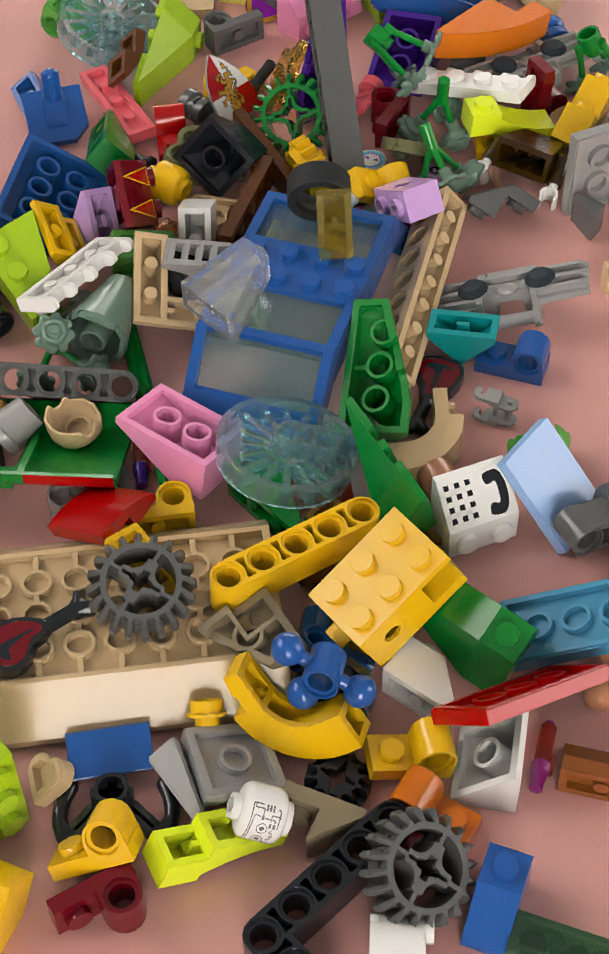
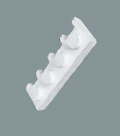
M429 65L426 67L425 72L427 77L418 83V89H412L411 93L436 96L438 78L447 76L450 78L449 97L473 98L481 95H493L496 102L521 104L535 87L536 76L528 75L526 78H520L518 75H511L505 72L497 76L482 70L465 73L462 70L451 67L444 71L437 70Z
M96 237L19 296L16 301L20 312H36L38 315L55 312L60 307L59 302L64 298L74 297L78 293L79 286L84 282L94 281L98 277L99 270L105 266H112L118 261L117 256L119 254L130 252L134 248V241L130 237Z

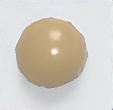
M64 397L55 408L48 405L45 409L43 420L52 440L63 448L74 450L83 448L100 435L102 415L94 403L84 398L69 399Z

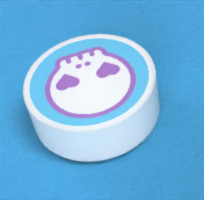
M378 150L363 151L365 168L378 170L386 165L387 158L384 153Z

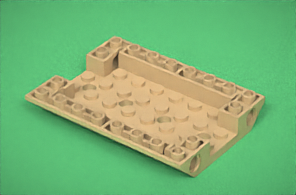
M266 519L147 532L146 534L149 538L154 533L158 536L159 546H162L164 542L170 539L173 542L172 553L183 550L185 552L183 563L193 564L194 572L190 576L197 579V588L191 592L196 595V602L194 605L187 606L190 609L188 619L177 617L179 621V629L177 631L164 626L165 637L163 639H159L155 631L149 632V641L146 643L142 642L141 633H134L132 641H126L125 629H122L115 636L111 635L109 632L110 623L103 626L98 624L97 616L99 612L93 617L73 620L50 635L48 642L37 649L32 666L26 673L14 679L0 677V740L8 749L66 742L65 733L149 721L150 732L194 727V719L186 717V713L190 712L189 700L200 698H223V710H227V715L220 717V723L235 722L234 716L240 702L229 693L223 678L234 657L239 655V653L204 637L197 627L218 612L209 602L210 571L212 567L218 562L270 538L269 525ZM75 540L0 549V619L8 620L17 617L44 619L67 606L72 599L74 590L82 591L85 599L92 600V598L86 596L85 588L92 584L87 579V573L89 570L97 569L93 561L96 556L107 558L104 550L105 546ZM160 579L158 583L162 584L164 583V580ZM111 580L108 594L111 600L121 608L125 592L119 588L118 582ZM278 591L272 594V597L275 599V601L281 608L280 596ZM145 607L141 609L137 614L151 613L156 610H148V608ZM258 663L271 683L287 696V687L291 682L290 667L270 669Z

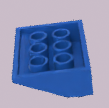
M29 132L0 192V228L32 210L29 204L32 200L58 205L63 217L73 219L80 191L107 187V177L87 161ZM39 230V233H40V236H41V239H42V242H43V246H44V249H45V252H46V256H47V257H50L49 252H48V250H47V247H46V245H45V242H44V240H43V237H42V235H41V232H40V230Z

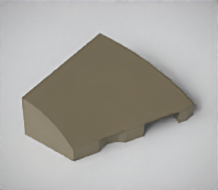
M265 587L233 611L226 605L197 627L204 637L239 654L249 651L256 662L270 669L285 667L277 663L272 657L271 644L274 638L283 632H293L301 637ZM303 640L304 645H305V651H307V652L310 653V650H311V649L308 647V645L306 644V642Z

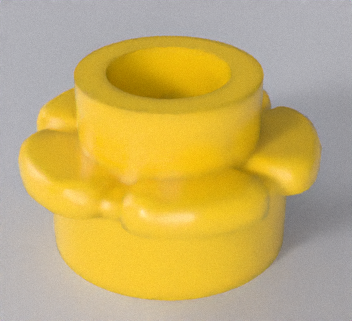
M200 698L189 700L190 712L186 713V717L194 719L195 726L205 727L220 725V717L227 715V710H223V698Z

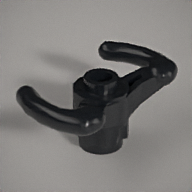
M110 772L101 775L95 781L93 788L90 789L91 802L69 824V808L79 790V785L76 781H73L70 788L55 800L52 810V828L56 841L59 844L70 836H82V831L95 806L104 799L115 798L122 800L130 807L145 838L148 839L152 831L178 826L180 804L160 778L157 781L156 787L163 799L164 817L161 821H158L135 800L134 789L129 785L127 777L119 773Z

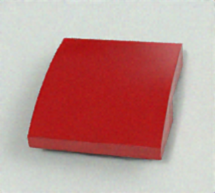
M90 487L71 499L54 516L47 527L57 537L105 546V539L119 532L124 525L139 524L156 500V496L151 492L120 487Z

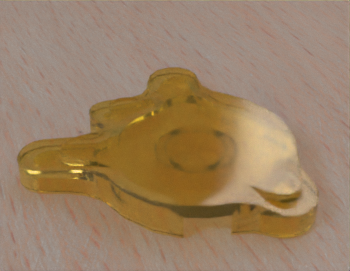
M300 39L291 49L285 48L277 61L275 71H273L270 77V83L274 89L277 87L274 82L275 77H280L283 83L286 84V74L290 73L293 75L294 83L296 82L300 66L306 55L307 41ZM287 93L283 94L275 102L274 106L278 108V111L284 107Z

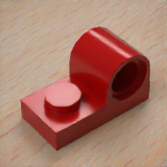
M183 102L153 105L159 161L163 160L165 150L176 143L179 131L186 127Z

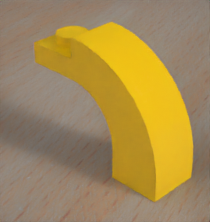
M249 651L234 657L223 681L226 683L229 693L240 702L234 716L235 721L255 740L277 752L304 759H329L362 748L371 723L361 708H354L345 701L343 693L326 701L318 702L309 709H297L290 704L287 696L271 683Z

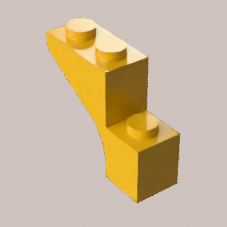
M596 72L595 76L589 73L586 74L572 103L567 102L551 134L553 139L559 140L569 147L572 133L595 127L597 122L609 110V77Z

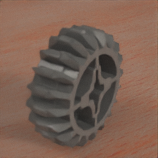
M137 532L134 536V543L128 544L127 539L121 536L119 538V549L107 544L104 548L107 558L101 556L94 558V566L97 569L88 571L87 579L92 584L85 588L86 596L92 598L89 602L90 611L93 613L99 612L97 616L98 624L103 626L110 623L109 632L113 636L122 629H125V640L128 642L132 641L134 633H141V640L146 643L149 641V632L155 631L159 639H163L165 637L164 626L177 631L179 629L177 617L188 619L190 609L187 606L194 605L196 602V595L191 591L197 588V579L190 576L194 572L193 564L183 563L185 552L178 550L172 553L173 542L170 539L164 542L162 546H159L158 536L155 533L150 537L149 543L143 542L141 534ZM146 562L140 567L132 568L128 566L133 563ZM162 568L169 573L175 583L176 588L172 596L166 593L165 587L158 583ZM111 580L118 582L119 588L125 592L121 608L111 600L108 594ZM144 584H148V585H149V589L144 588V587H142V586H143ZM134 586L141 588L139 592L135 591ZM145 607L156 609V611L151 613L137 614Z
M418 806L407 807L405 812L395 810L389 814V820L382 819L375 823L378 833H370L365 837L372 850L362 851L359 854L363 860L368 861V869H362L358 873L362 878H369L370 885L366 886L362 893L366 896H376L371 909L375 912L385 911L387 920L394 924H397L406 916L408 923L415 928L422 917L432 928L434 923L436 928H443L448 925V917L457 918L459 915H462L458 903L467 904L472 900L465 889L466 886H474L477 883L473 877L469 876V869H473L479 864L475 860H468L466 853L474 845L470 842L460 841L465 829L460 826L451 827L452 817L447 814L438 816V812L434 808H424L421 810ZM416 831L423 834L420 843H415L412 848H402L399 846L410 833ZM425 889L437 891L424 905L416 906L413 904L416 896L422 895Z

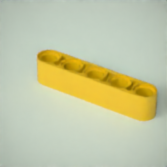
M358 496L218 562L210 571L209 602L216 611H220L227 605L233 611L264 587L272 595L341 561L379 523L380 507L373 499Z

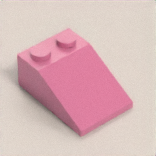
M162 383L116 416L115 423L169 481L176 480L187 484L191 490V495L200 500L227 478L228 469L245 459L249 430Z

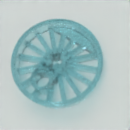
M62 0L57 17V32L64 46L75 57L94 67L104 64L108 67L109 60L119 53L120 39L135 27L146 31L142 53H147L149 29H156L158 18H155L154 15L157 3L154 0Z
M269 395L240 402L223 415L217 427L215 459L223 478L244 496L273 507L304 509L328 503L347 488L356 467L358 448L354 433L350 427L329 409L297 397ZM275 420H281V423L277 424ZM281 471V483L273 482ZM291 477L296 485H291Z

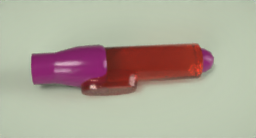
M546 720L541 724L534 759L531 762L529 790L536 794L542 793L544 783L547 777L552 776L556 762V755L552 753L557 727L552 720Z

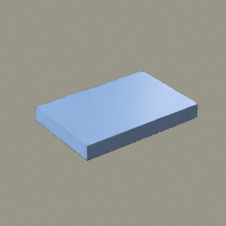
M542 418L538 419L500 460L497 466L556 553L563 554L567 553L570 547L553 528L555 517L560 511L570 505H578L593 500L596 490L549 419Z

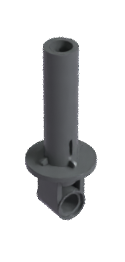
M609 482L600 485L596 489L593 500L578 505H570L560 511L554 519L553 528L578 556H585L595 550L609 546Z

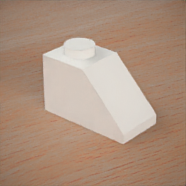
M184 199L178 206L179 239L216 241V199Z
M411 637L383 667L382 691L423 718L431 716L430 710L433 707L454 700L445 656L441 655L434 646L428 643H422Z

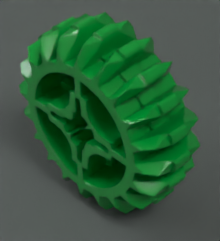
M290 73L286 74V84L283 83L280 77H275L274 82L277 87L274 89L270 84H266L264 87L269 92L268 96L266 97L260 93L257 95L259 100L264 101L263 106L254 105L253 107L254 111L261 112V117L253 118L256 124H263L260 129L264 134H268L266 137L271 143L274 142L273 145L278 152L283 146L282 152L284 157L285 152L289 150L288 142L290 141L282 139L275 132L272 123H285L293 140L303 134L304 123L317 118L314 128L306 137H309L311 143L313 142L317 147L321 148L323 146L322 141L318 138L320 134L325 137L318 87L314 89L316 85L314 78H310L305 84V75L298 74L295 83L293 75ZM296 91H303L310 95L316 108H302L299 98L296 97ZM287 93L284 107L280 111L271 114L275 102L283 94ZM293 108L295 111L304 114L300 115L299 119L296 118V123L283 118L288 117V113H292L290 110Z

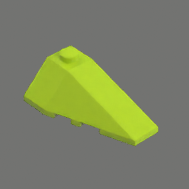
M160 0L154 15L155 18H158L156 29H149L147 53H142L132 81L134 100L140 107L194 61L199 49L204 47L205 32H201V20L181 0Z

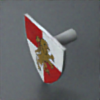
M207 55L205 67L206 88L216 115L233 121V110L242 107L249 114L253 111L254 105H263V101L257 98L258 93L236 67L223 59Z

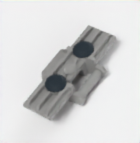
M571 31L545 41L536 40L534 46L528 47L525 52L511 57L503 56L501 53L495 54V58L466 67L463 72L473 73L475 70H482L497 76L505 72L511 75H518L520 78H526L529 57L540 55L556 70L553 84L560 90L562 87L561 69L577 64V56L574 51V47L578 45L577 33ZM584 55V61L591 59Z
M579 259L541 267L529 265L479 275L477 279L444 285L437 309L500 315V303L522 300L526 311L500 316L498 330L534 323L536 326H542L544 324L542 305L548 302L590 294L589 261Z

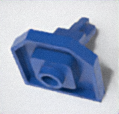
M47 67L40 74L43 90L20 94L28 131L55 146L77 143L89 128L80 85L61 87L58 70Z

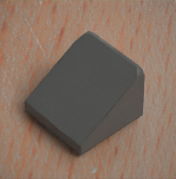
M578 193L574 195L571 221L590 241L601 230L605 204Z

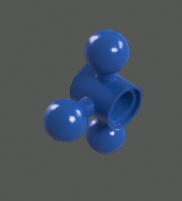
M293 632L280 633L272 641L271 654L277 663L283 666H293L298 663L304 667L302 676L294 678L287 687V699L295 708L301 710L309 709L319 699L334 697L339 688L343 690L345 701L354 708H366L374 702L377 688L370 677L363 674L349 677L343 673L347 662V654L339 645L327 641L318 642L311 647L309 653L305 651V645L301 637Z

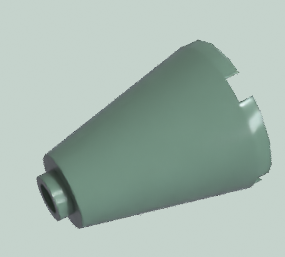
M122 274L111 275L65 317V319L72 321L73 327L70 330H73L76 336L69 342L73 347L71 350L73 355L79 359L85 358L89 360L93 354H98L99 356L105 354L108 356V363L116 361L115 364L122 360L127 351L132 328L133 280L130 277Z

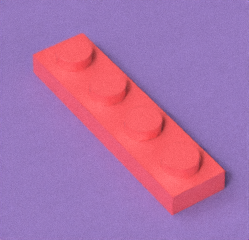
M106 64L79 73L80 83L101 110L106 113L110 108L115 112L132 144L157 136L156 126L121 83H118L113 88L108 86V67Z

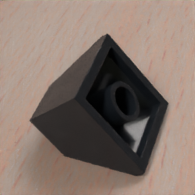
M211 113L177 150L173 157L211 196L222 197L268 149L247 127Z

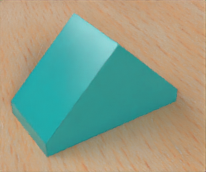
M432 308L426 337L453 360L462 365L495 345L500 315Z

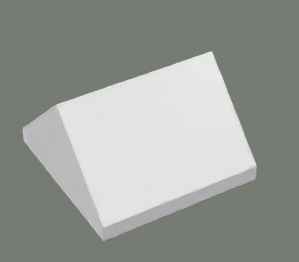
M529 711L491 726L465 725L460 727L457 745L458 762L453 773L450 799L461 805L516 813L522 778Z

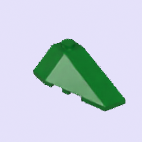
M351 396L347 398L345 403L370 498L380 507L379 521L395 507L422 533L426 532L437 524L428 497L402 461H397L385 439L383 438L380 441L377 439L379 437L378 432Z

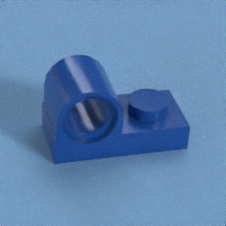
M527 330L520 334L517 345L496 341L495 345L477 355L474 371L541 386L550 361V340L540 331Z

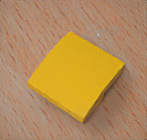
M32 200L29 203L31 209H33L49 255L58 266L86 246L76 220L63 217L58 205Z

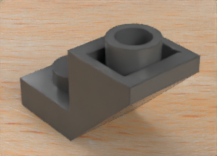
M503 185L467 194L462 198V201L468 205L467 211L483 220L484 216L495 218L505 200H508L506 203L507 207L521 215L524 211L534 213L541 201L516 185Z

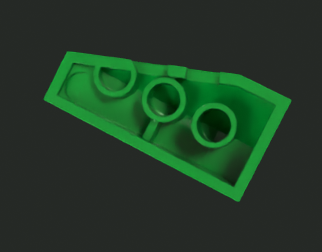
M388 298L354 299L336 433L349 448H357L345 400L350 396L375 427L379 435L377 438L379 441L384 438L386 442H397L408 436L412 398L392 308Z
M466 582L422 626L457 672L481 690L507 681L540 631Z

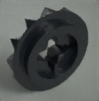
M355 753L350 756L345 754L329 759H317L313 764H308L304 786L361 807L370 795L372 780L369 778L367 764L359 761ZM345 771V782L347 785L339 783L330 792L331 778L329 776L337 777L339 773Z

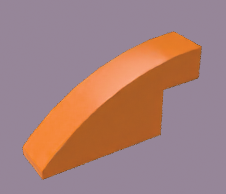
M482 0L436 30V35L439 30L442 31V39L439 46L435 49L434 57L444 59L492 56L498 53L503 54L522 48L546 35L552 11L535 1L530 2L516 12L496 0Z

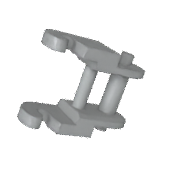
M476 387L474 397L478 401L489 404L493 409L487 408L483 414H480L481 408L475 407L472 411L473 419L493 427L496 424L503 427H513L517 422V418L512 413L518 409V401L505 396L503 391L489 387L486 393L482 394L483 387Z

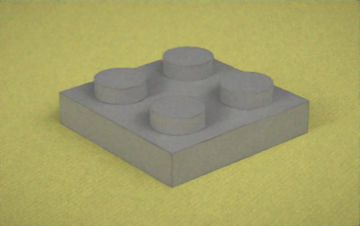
M238 723L184 728L181 741L203 807L227 804L233 791L239 793L243 785L249 781H258L283 788L286 780L275 751L255 740Z

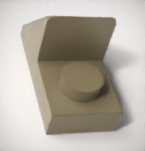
M286 780L283 789L288 794L289 801L294 803L295 809L292 823L300 827L311 826L306 838V857L308 858L326 852L367 815V809L295 782Z

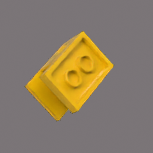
M393 507L308 596L334 621L325 633L337 645L344 648L353 640L366 654L383 667L468 579L450 562L451 559L398 509Z

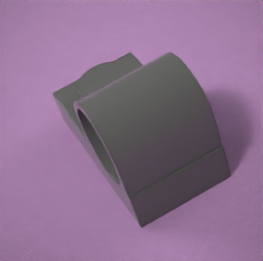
M258 9L234 18L223 11H212L203 17L205 45L216 57L264 39L263 14Z

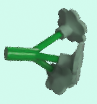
M425 122L418 126L427 151L421 174H418L417 178H429L427 175L433 155L440 169L438 173L442 179V182L438 183L439 189L448 185L454 192L457 191L459 194H464L469 188H474L479 183V176L483 173L484 166L476 159L469 160L465 165L461 162H455L438 146L430 122ZM443 160L452 167V171L450 167L445 166Z

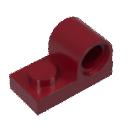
M540 55L529 57L526 77L528 75H535L536 84L521 102L520 109H545L550 117L551 113L557 108L565 106L568 99L553 84L556 70Z
M387 86L376 88L372 92L371 122L373 123L372 133L375 134L376 148H381L383 136L395 138L398 134L399 125L396 122L398 118H401L403 114L410 117L411 93L406 98L402 96L397 97L396 94L401 89Z
M130 862L107 868L46 900L51 920L59 935L68 930L73 931L83 928L94 916L100 913L112 930L118 933H130L142 926L147 914L143 889ZM124 899L133 901L132 904L125 908L114 907L117 902Z

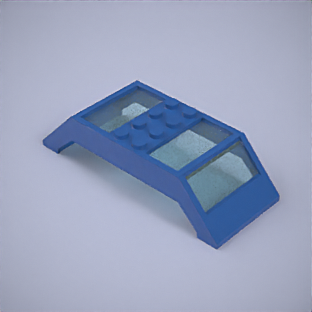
M268 190L196 324L182 395L249 430L246 449L254 451L262 449L270 455L311 464L322 441V432L333 384L347 355L354 299H372L392 253L401 256L410 228L396 217L350 207L340 217L329 221L314 222L304 220L294 215L288 208L287 194Z

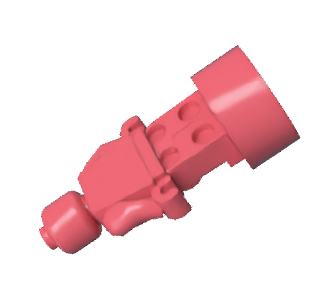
M369 74L364 76L358 86L359 93L355 98L358 118L371 105L372 92L376 88L384 87L382 80L375 75Z

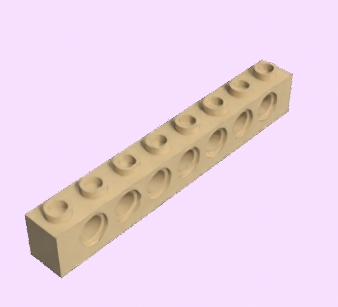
M448 185L439 189L445 211L411 224L387 297L392 308L409 389L413 388L416 383L428 342L426 331L432 308H438L468 207Z

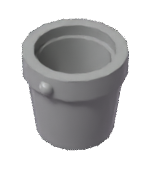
M18 396L0 409V444L13 456L23 448L22 446L44 423L36 411L21 396Z

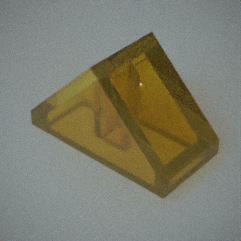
M351 188L316 190L319 260L354 258Z

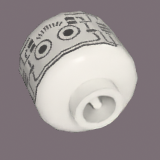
M249 781L243 785L239 793L234 791L231 793L227 803L226 817L232 819V828L236 836L264 844H272L280 836L285 837L288 834L293 822L295 808L294 803L289 801L288 794L283 788L258 781Z

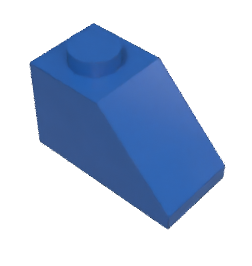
M490 842L477 879L460 945L485 954H506L529 882L534 856Z

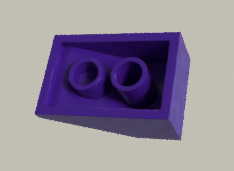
M387 9L382 25L384 27L387 23H390L397 30L419 40L425 41L426 39L434 42L436 30L444 26L443 17ZM392 35L391 38L394 40V43L387 52L406 71L415 63L417 73L424 66L428 54L420 51V47ZM374 52L368 75L371 74L379 77L384 86L390 87L391 83L396 80L392 76V70ZM433 56L430 66L436 68L440 58ZM411 93V96L421 97L422 94Z

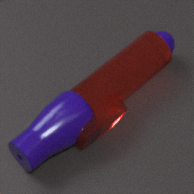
M132 441L133 475L136 481V488L138 490H145L148 487L149 473H152V462Z

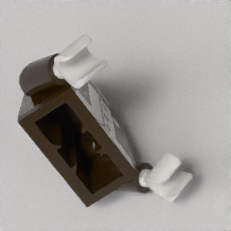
M529 129L500 134L482 155L483 160H477L484 166V171L479 176L480 184L488 183L490 179V165L540 184H547V187L540 190L539 201L541 203L544 200L551 201L550 211H553L558 200L559 193L557 190L561 189L566 174L568 158L562 152L564 143Z

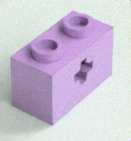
M405 177L374 189L376 196L374 205L377 213L396 217L403 223H413L445 211L437 179Z

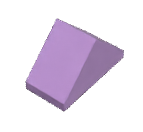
M111 186L80 191L73 219L76 220L86 245L96 237H109L113 229L120 230Z

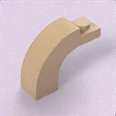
M433 388L431 406L432 428L425 435L407 442H387L397 461H402L417 483L418 471L428 461L440 457L446 458L454 467L461 453L464 414H455V402H448L447 388Z

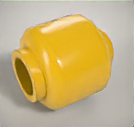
M162 160L155 166H150L153 169L156 186L151 187L153 199H159L160 202L168 206H175L189 197L193 182L190 180V174L186 169L169 160Z

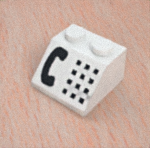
M502 455L432 477L430 505L437 523L432 528L442 538L441 547L450 558L460 554H469L477 548L495 542H505L511 537L516 536L519 509L513 488L497 466L503 458Z

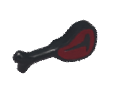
M432 355L423 357L416 379V384L420 388L419 402L410 418L408 435L416 433L423 436L430 430L425 424V420L432 406L433 388H447L448 401L458 393L464 381V367L460 363L442 356Z
M74 590L72 599L67 606L44 619L17 617L0 622V677L14 679L22 676L32 666L37 649L48 642L53 632L76 618L95 616L96 613L91 612L89 609V602L91 600L85 599L82 591Z

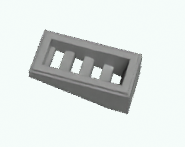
M167 238L161 268L219 283L236 251L237 245L227 242ZM175 251L181 252L180 259L174 258ZM188 255L195 256L194 260H188Z
M174 737L169 739L148 757L150 759L149 763L193 820L196 813L211 810L209 806L203 807L183 745Z

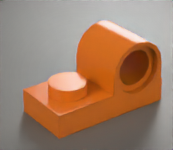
M420 765L409 767L388 799L399 801L406 807L418 806L421 810L424 808H434L437 810L438 816L447 814L452 817L451 827L460 826L465 829L460 840L461 842H470L482 823V815L445 796L444 784L434 772Z

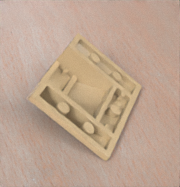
M135 231L132 324L195 331L196 324L208 301L175 297L168 288V270L161 268L168 235ZM183 274L187 279L198 284L215 283L214 281ZM240 286L222 321L267 331L266 295L259 293L260 290Z

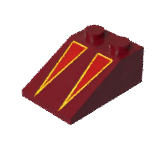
M145 160L112 161L105 172L108 186H111L120 230H138L158 225V218H162V210L159 199H153L151 187L156 186L152 167L147 168Z

